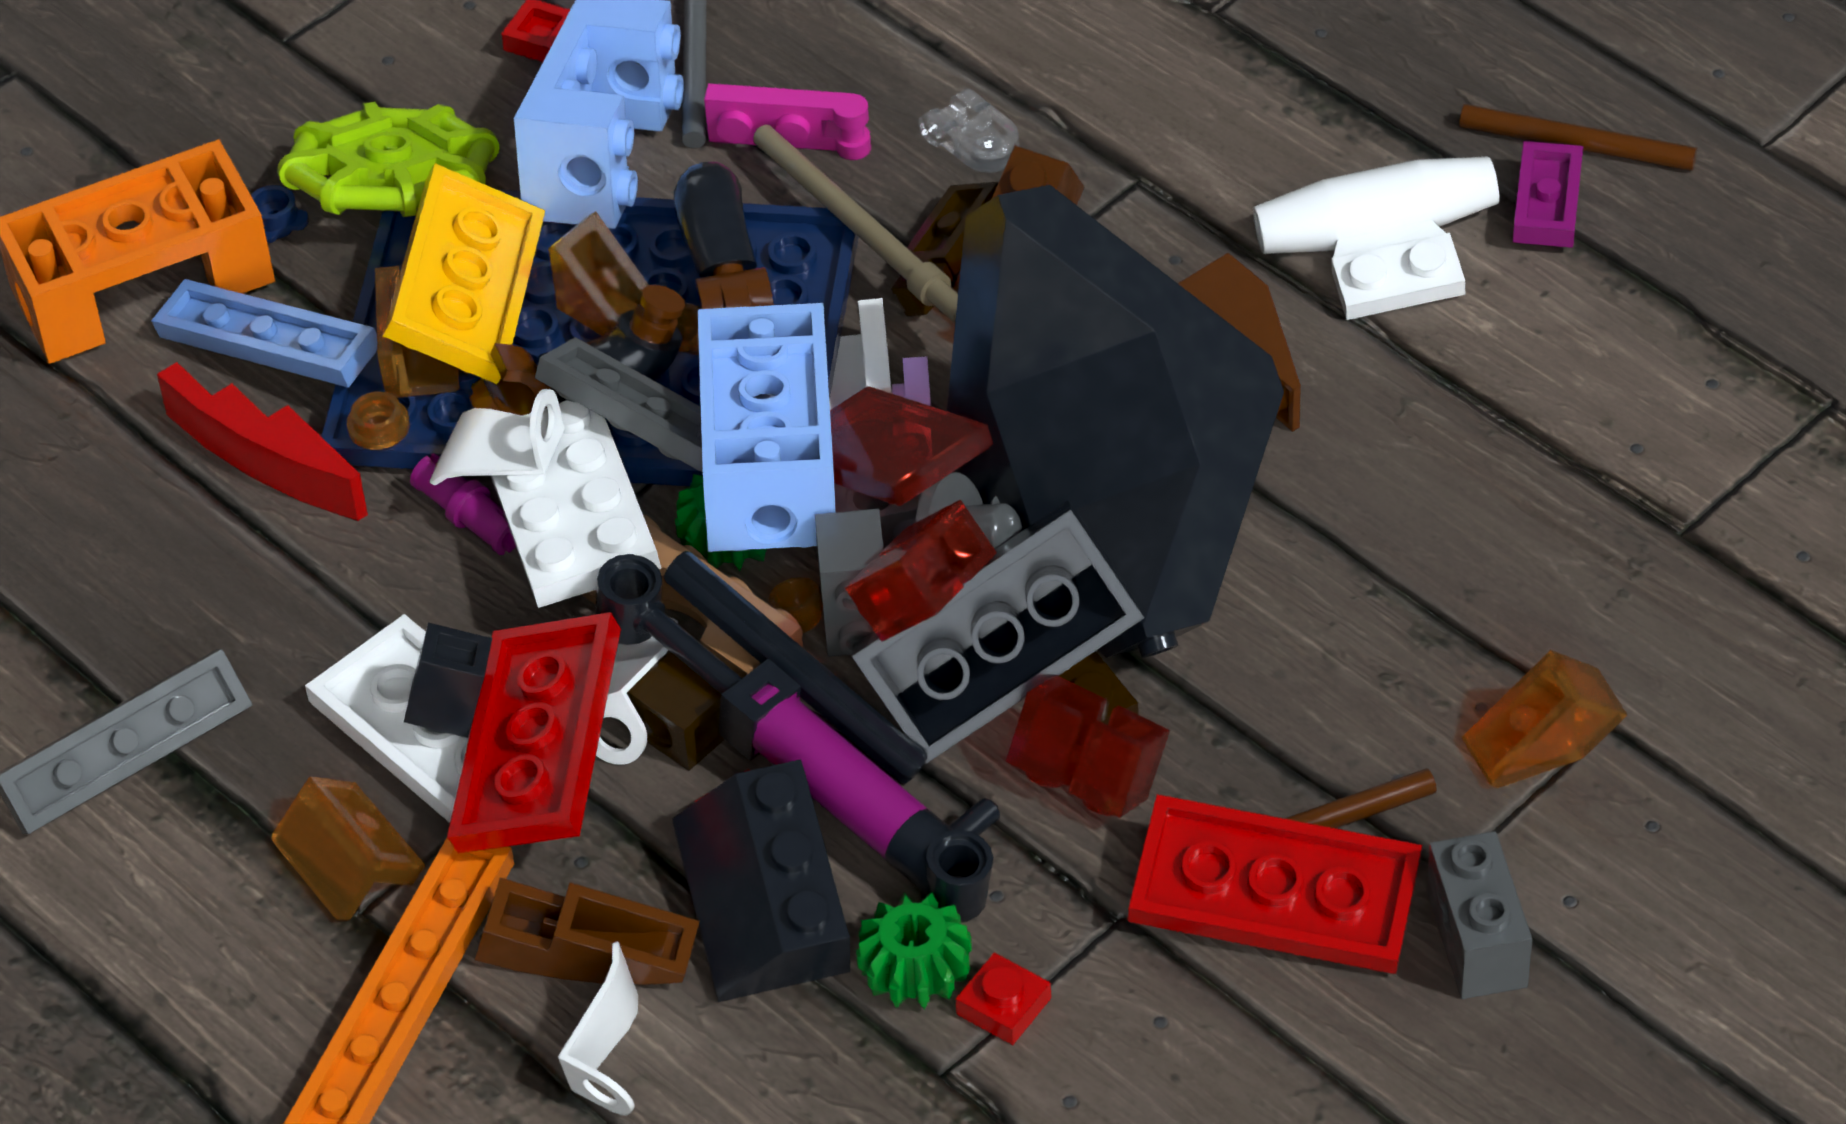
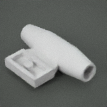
M1490 157L1412 160L1320 180L1254 206L1253 217L1258 242L1263 254L1334 251L1332 274L1346 320L1465 295V278L1451 235L1444 232L1440 226L1498 204L1499 189Z

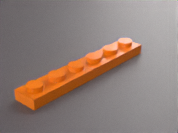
M446 838L283 1124H370L490 909L500 877L506 879L514 865L512 847L458 854L448 838Z

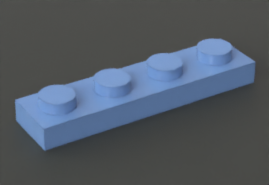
M188 279L183 280L151 320L160 338L348 388L382 345L374 327Z

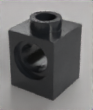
M428 622L403 722L421 726L436 733H449L468 738L485 677L492 638Z

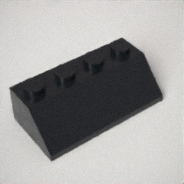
M1068 500L853 644L852 658L905 735L926 753L928 758L925 764H927L1144 619V615L1105 552Z

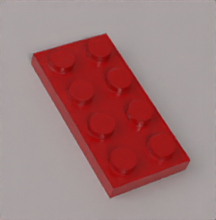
M611 612L492 632V642L485 677L474 713L447 835L448 840L458 854L580 836L621 627Z
M1157 794L1128 908V922L1396 974L1418 874L1422 845Z

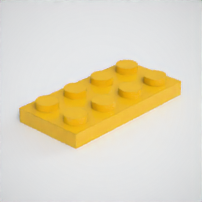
M435 163L424 185L383 337L457 367L466 373L498 384L501 376L490 354L494 343L513 344L545 210Z

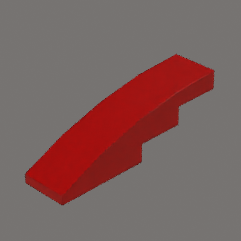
M178 362L157 373L166 415L207 450L249 477L303 503L356 521L368 515L360 473L289 405L267 417L233 383L211 395Z

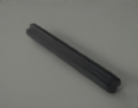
M684 551L670 563L664 575L666 583L761 664L770 659L801 685L800 697L900 783H908L921 771L928 757L920 747L694 554Z

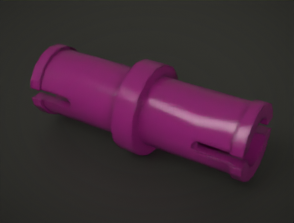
M433 453L431 457L425 456L417 463L410 476L411 485L442 507L449 522L460 529L467 527L490 545L493 551L499 555H504L505 551L510 553L516 548L504 511L499 504L490 498V491L486 486L477 480L468 481L463 476L447 478L437 485H433L430 483V479L440 456Z

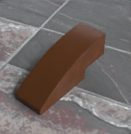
M500 877L475 960L518 972L563 980L603 984L612 965L611 943L618 941L635 985L682 983L700 921L569 882L564 897Z

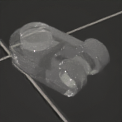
M965 88L952 96L949 102L950 105L943 110L933 108L919 117L920 131L934 147L942 145L964 164L976 171L995 173L1004 170L1014 145L1019 146L1018 129L1014 123L969 88Z

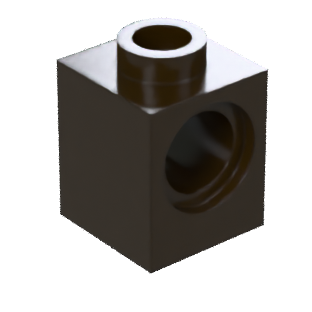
M672 653L666 656L653 669H650L627 692L629 699L645 725L647 743L688 771L725 740L718 734L721 694Z

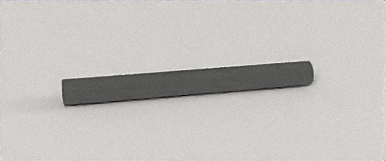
M684 0L682 142L689 148L702 147L706 141L704 99L706 95L707 0Z

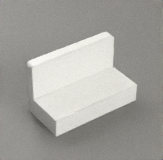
M882 298L858 300L861 334L841 336L829 399L831 433L895 428Z

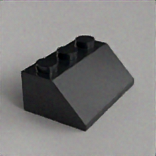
M801 759L734 774L672 819L696 918L700 921L698 926L718 1002L850 972V936Z

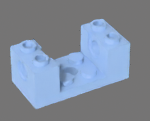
M575 0L514 117L521 200L545 210L543 221L615 229L625 207L633 206L637 195L638 178L636 171L629 170L626 156H629L632 151L634 129L662 131L672 109L678 110L683 98L682 75L675 74L674 60H676L679 53L681 35L679 25L672 24L671 1Z
M823 303L698 309L702 468L708 552L817 546L815 514L836 513Z

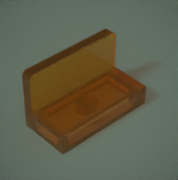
M400 266L375 268L378 360L386 399L459 390V368L383 337L400 275Z
M309 776L271 837L272 842L337 920H350L375 882L412 886L425 867L422 860L356 782Z

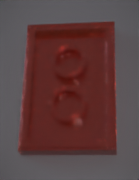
M870 386L865 387L830 410L834 484L899 507L990 448L989 446L993 444L987 424Z

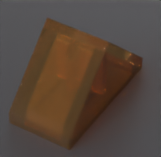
M596 211L589 214L549 247L557 309L604 336L617 324L621 314L629 310H635L636 306L640 304V295L644 287L649 284Z

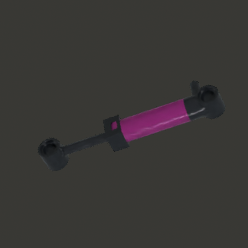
M625 554L618 555L604 563L597 577L595 615L612 613L621 627L618 644H640L654 637L721 694L718 734L750 761L759 754L764 756L773 765L801 759L811 797L921 890L922 901L932 893L938 902L939 908L955 905L957 913L961 917V922H968L979 916L986 906L994 859L991 847L979 835L1000 818L999 807L994 801L987 798L981 799L948 826L800 701L801 685L770 659H767L745 677L741 678L665 614V604L661 602L663 580L661 572L654 562L643 556ZM950 875L962 876L963 878L953 877Z

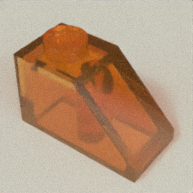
M1550 650L1461 738L1491 786L1500 788L1583 759L1628 714L1598 668Z

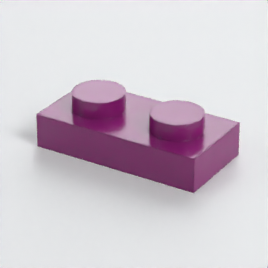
M1523 141L1513 243L1573 248L1583 146Z

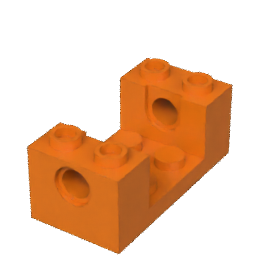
M219 139L0 217V251L9 285L49 364L106 344L94 293L201 255L206 278L211 286L243 294L275 282L262 215ZM128 221H135L139 224L135 228L128 230L116 229L117 226Z

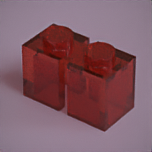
M960 499L906 527L879 554L880 557L872 560L845 587V590L856 604L860 614L868 621L876 635L883 642L937 615L964 587L963 584L970 581L997 552Z
M1055 675L1027 692L1005 762L1025 771L1026 776L1038 785L1049 788H1058L1063 784L1069 786L1068 793L1082 799L1085 807L1097 814L1121 818L1148 799L1170 730L1119 705L1113 709L1109 723L1106 725L1100 721L1107 699Z

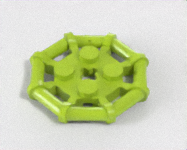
M375 102L362 104V110L323 123L308 121L299 126L294 132V145L290 153L280 160L277 171L284 186L293 190L301 189L320 201L321 207L325 212L341 214L346 209L400 211L403 217L416 216L426 179L435 163L485 184V171L488 164L499 153V142L491 130L473 127L456 117L453 108L437 104L429 109L379 108ZM325 175H331V177L328 179Z

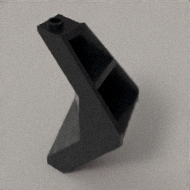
M1045 185L997 195L965 218L941 473L956 472L968 477L978 490L983 504H990L993 497L997 496L1000 503L1010 505L1019 516L1022 531L1069 500L1105 552L1144 615V619L1098 650L1108 658L1139 649L1141 657L1147 658L1179 646L1176 637L1210 621L1284 394L1273 358L1053 186Z

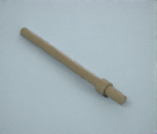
M763 125L756 130L753 140L758 147L905 278L908 290L926 306L937 307L955 324L958 293L951 288V280L932 262L923 263L772 126Z

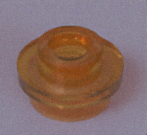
M370 392L359 397L353 403L347 418V429L351 440L358 446L371 450L386 449L398 444L405 438L410 428L407 409L395 396L387 392Z

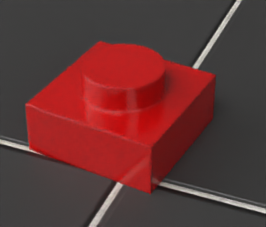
M526 0L501 33L503 50L543 62L570 9L539 0Z
M994 952L956 997V1015L1014 1045L1051 1000V982Z

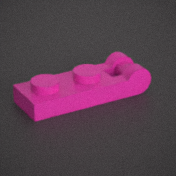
M708 83L704 102L709 142L756 145L753 140L756 130L763 125H770L795 148L837 151L839 156L848 160L862 159L871 150L870 131L865 127L869 121L868 102L859 94Z

